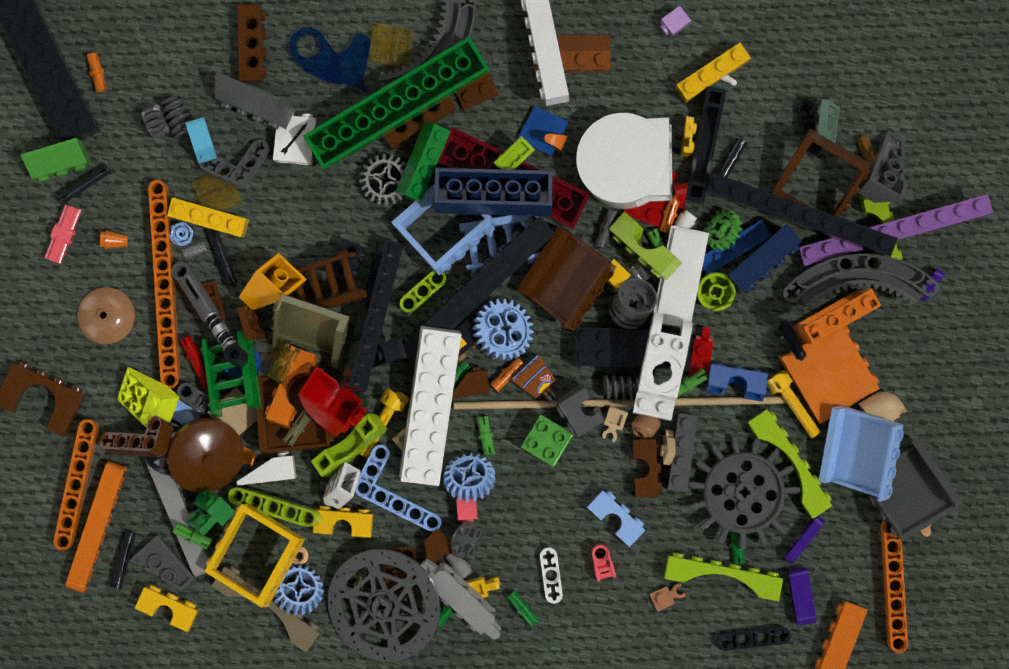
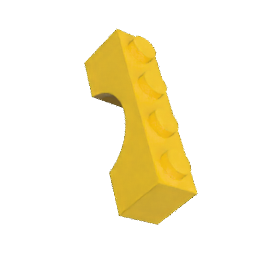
M739 43L678 83L675 89L686 104L704 92L707 87H710L723 77L748 63L751 57L742 44Z
M172 198L167 216L238 237L245 236L249 223L247 218L178 198Z

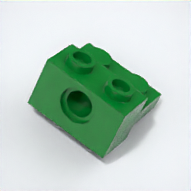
M206 489L197 496L194 504L198 509L189 515L186 524L204 536L216 522L223 526L235 511L220 496Z

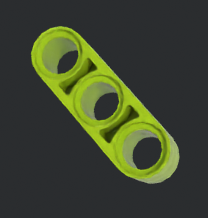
M434 270L401 298V309L406 313H412L444 286L446 283L444 272L441 274L443 281L439 284H435L432 281V277L437 273ZM422 286L427 287L429 290L428 294L424 297L418 295V289ZM412 299L414 301L413 308L405 309L404 301Z

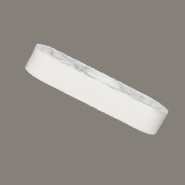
M547 547L540 553L544 591L547 601L555 604L563 596L556 551L553 548ZM546 551L554 554V557L551 558V564L556 563V567L544 568V564L548 565L547 559H543ZM548 570H554L557 573L555 580L549 581L546 579L545 575ZM558 582L559 586H555V591L559 592V595L556 596V600H553L552 597L548 596L551 593V586L547 588L546 584Z

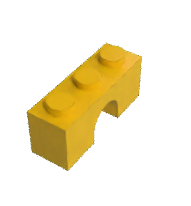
M320 506L319 509H316L321 514V521L318 525L313 526V533L332 535L335 523L339 520H346L352 527L351 536L372 537L374 514L369 513L368 509H358V512H350V508L341 507L339 511L331 510L330 506Z
M152 584L150 587L146 586L143 588L135 609L154 616L161 605L168 606L173 612L170 625L186 632L191 630L200 610L196 608L195 603L188 600L182 602L178 600L179 596L170 592L164 594L160 592V587Z

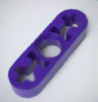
M819 515L812 519L801 533L802 537L794 542L783 559L793 564L823 526L825 520Z

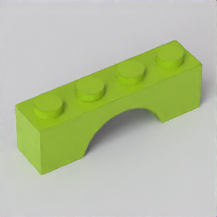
M861 194L859 195L863 214L874 217L880 225L894 221L893 213L889 211L888 207L890 202L874 203ZM896 244L891 257L902 260L901 250L897 249ZM872 257L874 267L877 268L879 260L876 257Z
M625 212L609 228L614 233L612 237L620 244L622 242L627 244L625 249L632 255L637 253L640 256L638 260L644 266L649 264L653 267L650 271L658 278L662 275L667 280L682 264L663 245L656 249H644L641 244L643 228Z
M367 414L344 440L333 447L325 449L311 462L321 477H332L344 462L349 463L388 429L378 415Z

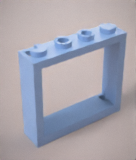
M434 184L425 192L421 202H413L391 223L434 271L440 275L446 269L449 270L456 260L462 259L466 251L471 247H475L485 234H490V230L494 228L496 223L490 215H481L484 220L435 262L406 230L412 222L434 204Z

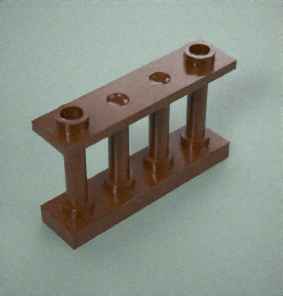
M348 250L337 252L336 257L299 268V266L294 267L301 274L308 272L316 299L313 305L331 309L368 297L366 289L358 290V287L355 286L348 259L355 257L356 252L348 253ZM340 261L348 287L347 294L344 295L339 293L332 264ZM325 268L332 293L329 300L322 296L315 269ZM300 285L295 289L297 298L307 302L303 287Z

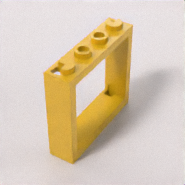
M241 504L235 509V516L232 522L227 524L224 530L225 535L217 542L214 555L206 562L207 568L204 572L261 608L268 607L305 538L250 504ZM247 514L290 540L260 596L216 570Z

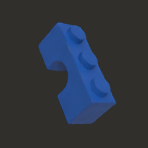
M720 363L711 364L708 371L706 393L725 395L728 385L737 383L744 390L743 399L762 402L766 395L768 373H763L761 370H744L742 367H726Z

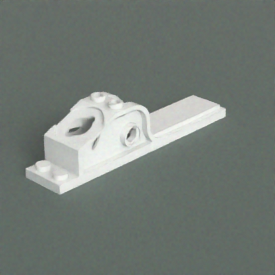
M671 225L666 249L675 255L682 264L667 280L662 275L660 277L657 303L653 311L633 409L635 414L668 421L672 420L692 332V316L709 233ZM662 325L680 329L679 336L661 332ZM664 361L670 362L671 378L660 385L655 384L652 373L654 367L662 364Z

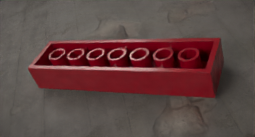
M452 127L437 165L443 168L499 169L494 162L504 152ZM522 162L515 169L542 171L526 162ZM552 176L551 216L543 217L573 231L591 194Z

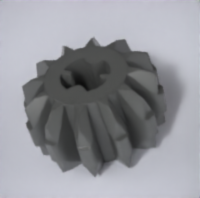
M150 105L142 110L143 121L152 137H162L169 133V122L166 120V116L159 105Z

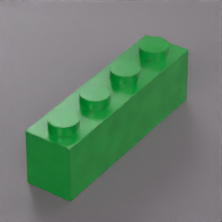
M424 122L395 193L413 201H422L450 134L449 130L436 123Z

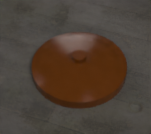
M215 418L197 419L183 426L172 438L167 451V466L174 480L184 489L196 493H201L206 489L213 492L229 484L240 471L244 460V446L236 430L228 423Z

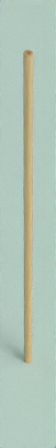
M765 396L762 402L743 399L744 397L677 398L674 406L787 404L783 396ZM635 399L585 400L581 407H610V405L614 407L634 406ZM548 400L454 402V410L557 408L556 405L559 403L558 400H551L550 402Z

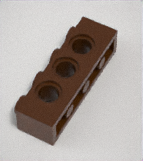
M260 4L237 5L239 81L245 84L264 83V78H267V67H264L263 59H267V49L263 48V40H266V29H263V21H266V11L262 10ZM251 21L257 22L256 28L248 29V24ZM251 40L257 41L255 48H248V43ZM251 59L258 60V64L255 67L248 66Z
M449 97L437 104L438 109L435 112L427 110L422 113L421 121L414 122L410 120L405 123L406 130L399 133L395 129L383 136L392 151L419 134L424 122L436 123L455 111L456 106Z

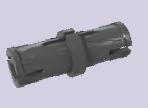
M607 208L604 220L599 225L600 230L594 245L606 248L610 234L613 233L609 228L615 223L619 214L617 211Z

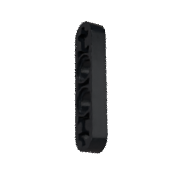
M784 626L726 632L719 634L716 637L715 643L722 651L782 645L790 641L791 633ZM780 630L787 633L784 640L781 641L779 637H775V642H771L772 636L770 631H773L774 635L780 634ZM760 632H765L768 635V639L764 643H760L757 639ZM742 634H746L749 637L746 645H741L738 642V638ZM732 635H735V643L737 646L733 647V642L727 643V647H723L722 644H719V641L722 640V637H726L727 640H732Z

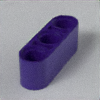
M807 567L787 570V576L789 575L790 593L793 595V611L797 617L795 619L796 625L816 623V613Z

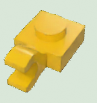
M484 576L466 580L483 598L489 597L488 591L500 588L499 577H493L488 581H485Z

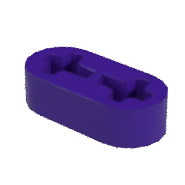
M937 267L930 277L939 284L945 273ZM925 282L924 285L927 287L926 292H933L935 290V284L932 283L930 285L929 283ZM923 295L920 300L925 302L929 296Z

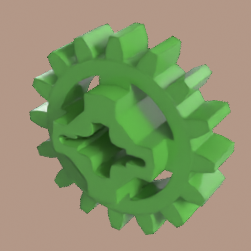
M723 209L722 213L716 211V216H710L712 220L706 222L708 228H704L703 231L709 233L707 244L715 250L723 251L724 247L730 248V243L735 245V238H740L738 232L742 231V228L739 227L742 221L739 220L740 216L730 209L728 211Z

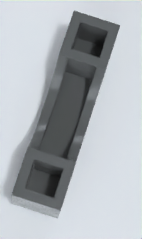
M677 413L674 432L675 456L669 468L667 490L686 493L688 491L698 416Z

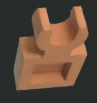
M681 583L675 584L670 591L665 586L649 593L657 612L674 605L673 598H683L686 596L685 592L682 594L676 593V589L682 586Z

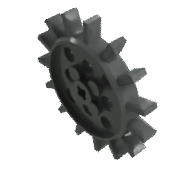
M737 437L732 438L731 447L733 454L724 457L719 448L714 445L710 449L718 462L712 468L701 461H697L695 464L707 476L704 483L689 482V488L703 490V501L695 502L689 508L690 510H698L705 507L710 515L700 525L699 528L701 530L708 528L713 522L722 527L717 540L719 544L726 540L727 534L730 531L739 534V549H745L746 534L755 532L760 544L765 546L767 545V538L764 535L763 529L772 525L777 532L784 534L786 529L776 518L781 511L789 515H796L798 512L795 508L784 505L785 494L800 492V487H784L782 476L790 474L794 470L793 465L786 466L781 471L776 469L772 461L780 452L778 448L771 451L767 459L757 455L760 439H754L749 453L740 452ZM742 461L750 463L751 468L749 471L742 470ZM728 473L736 476L735 483L727 482L726 475ZM755 476H760L763 479L761 486L754 484L753 478ZM718 485L721 488L719 496H715L712 493V486ZM743 488L745 492H748V495L744 498L742 494H739V491L743 490ZM767 491L775 493L774 501L766 499ZM726 500H730L734 504V508L731 511L724 508ZM753 503H758L761 507V511L757 514L751 510ZM738 515H743L746 518L744 526L737 524L736 518Z

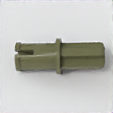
M306 410L301 412L295 423H291L292 427L282 439L287 443L289 438L292 437L288 443L289 446L293 447L300 434L305 432L304 428L312 418Z

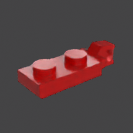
M702 327L701 336L696 335L688 377L700 371V369L706 372L700 378L706 374L708 375L714 344L713 338H709L711 331L709 327Z

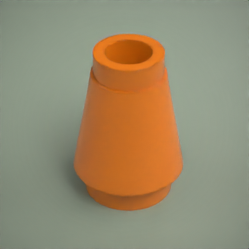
M108 230L101 232L100 247H105L104 249L127 247V235Z

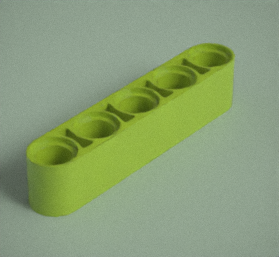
M235 487L228 493V499L234 505L250 504L266 515L304 527L316 526L321 521V514L316 509L249 488ZM239 491L242 493V499L240 501L237 499V493ZM256 497H258L260 500L258 506H256L254 503ZM274 502L277 504V510L275 512L272 510V504ZM290 508H294L295 510L294 517L290 516ZM309 513H311L313 516V520L311 523L307 520V515Z

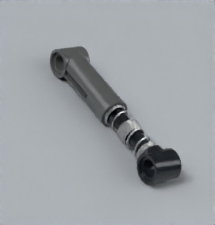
M184 262L175 263L171 269L172 277L177 280L201 320L209 323V328L212 330L213 335L222 344L225 360L235 367L244 366L248 361V353L241 348L239 343L232 339L233 336L229 335L227 326L220 321V316H218L219 310L197 278L195 270ZM186 270L185 275L181 277L182 272ZM239 352L238 357L233 359L234 354Z

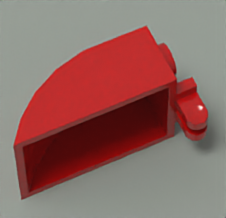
M316 366L299 392L300 401L307 413L319 425L337 437L341 432L345 433L351 425L356 427L366 414L367 409L364 407L359 408L363 401L351 391L339 388V382Z

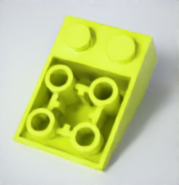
M129 367L126 370L117 400L147 428L149 420L154 416H158L171 423L179 396L167 385Z

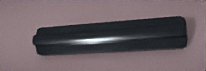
M781 322V325L778 327L794 357L797 360L803 361L807 356L789 323Z

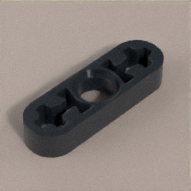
M803 100L797 106L802 139L807 134L804 129L806 123H812L815 126V132L816 125L818 124L814 103L810 100ZM804 104L807 107H811V110L808 111V116H813V119L803 121L802 118H806L805 111H801ZM818 145L815 151L812 148H808L806 153L816 155L822 150V147Z

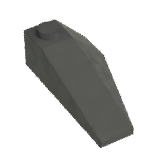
M889 130L886 132L869 166L871 172L866 181L862 180L858 193L874 203L901 202L907 189V182L904 180L906 168L903 164L905 145L902 138Z

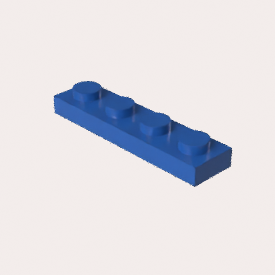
M763 220L739 233L740 238H735V245L730 243L729 249L725 247L723 251L713 249L705 254L702 266L705 275L716 271L771 237L772 235Z

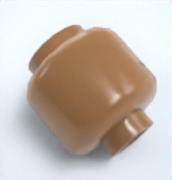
M640 414L632 422L633 433L640 439L652 438L660 427L658 418Z

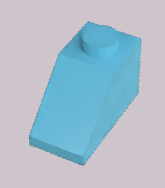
M204 117L186 122L185 124L198 163L217 158Z

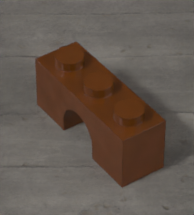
M656 439L632 440L633 459H643L648 464L647 474L641 478H634V497H659V493H662V483L658 481V473H661V462H657V454H660V443H656Z

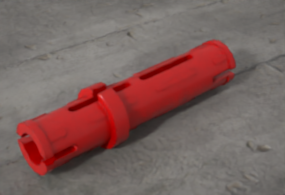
M190 335L181 339L180 342L187 354L186 359L190 360L204 392H207L208 385L205 365L200 357L201 352L197 350Z

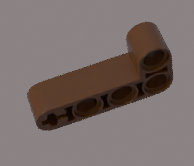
M154 416L149 420L145 434L106 432L100 437L99 446L115 455L162 457L168 451L173 433V425L158 416Z

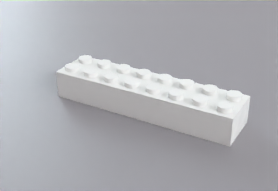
M421 326L399 473L401 482L439 486L461 341L460 331Z

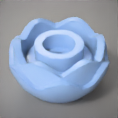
M179 222L171 226L169 237L174 244L184 246L191 242L193 230L185 222Z

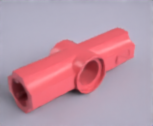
M65 204L60 220L52 230V240L45 255L46 259L59 264L62 263L68 245L70 246L72 243V236L76 234L75 227L81 215V210Z

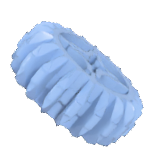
M472 452L469 456L463 453L462 458L456 456L455 461L450 460L449 466H446L443 474L444 486L453 498L458 496L459 501L464 498L467 503L469 499H473L476 502L477 497L483 500L484 494L489 495L490 489L494 487L495 470L492 468L491 462H487L486 457L481 459L479 454L474 457ZM477 470L482 472L484 476H481L480 473L477 472ZM454 479H458L462 485L458 484Z
M301 563L298 564L297 568L293 564L290 566L274 595L276 598L275 604L281 603L279 609L282 610L285 607L287 609L286 614H289L291 610L294 616L297 615L298 611L301 615L305 614V610L308 613L312 612V608H317V602H321V595L324 593L320 589L323 583L318 582L320 576L314 577L315 570L309 572L308 566L302 569ZM295 578L294 582L283 584L287 579ZM296 585H297V588H299V591H300L299 594H298V596H297V591H295L296 589H294V588L296 587ZM312 596L307 601L299 602L301 597Z

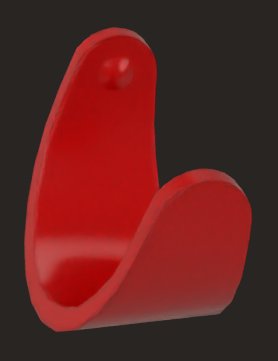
M689 182L672 185L673 194L676 195V200L680 202L678 211H682L685 207Z

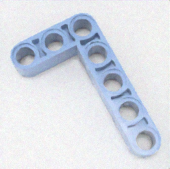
M385 445L375 446L359 476L355 489L356 494L428 531L439 529L441 526L439 515L376 484L390 456V450ZM378 448L385 449V458L379 459L376 456ZM370 465L377 467L378 472L375 476H370L367 472ZM360 483L368 484L369 490L367 493L359 491ZM378 491H383L386 494L385 501L380 502L376 499ZM395 500L403 502L402 510L394 509L393 502ZM417 508L420 510L421 515L418 519H413L410 516L411 509ZM435 517L438 520V525L433 528L428 526V518Z

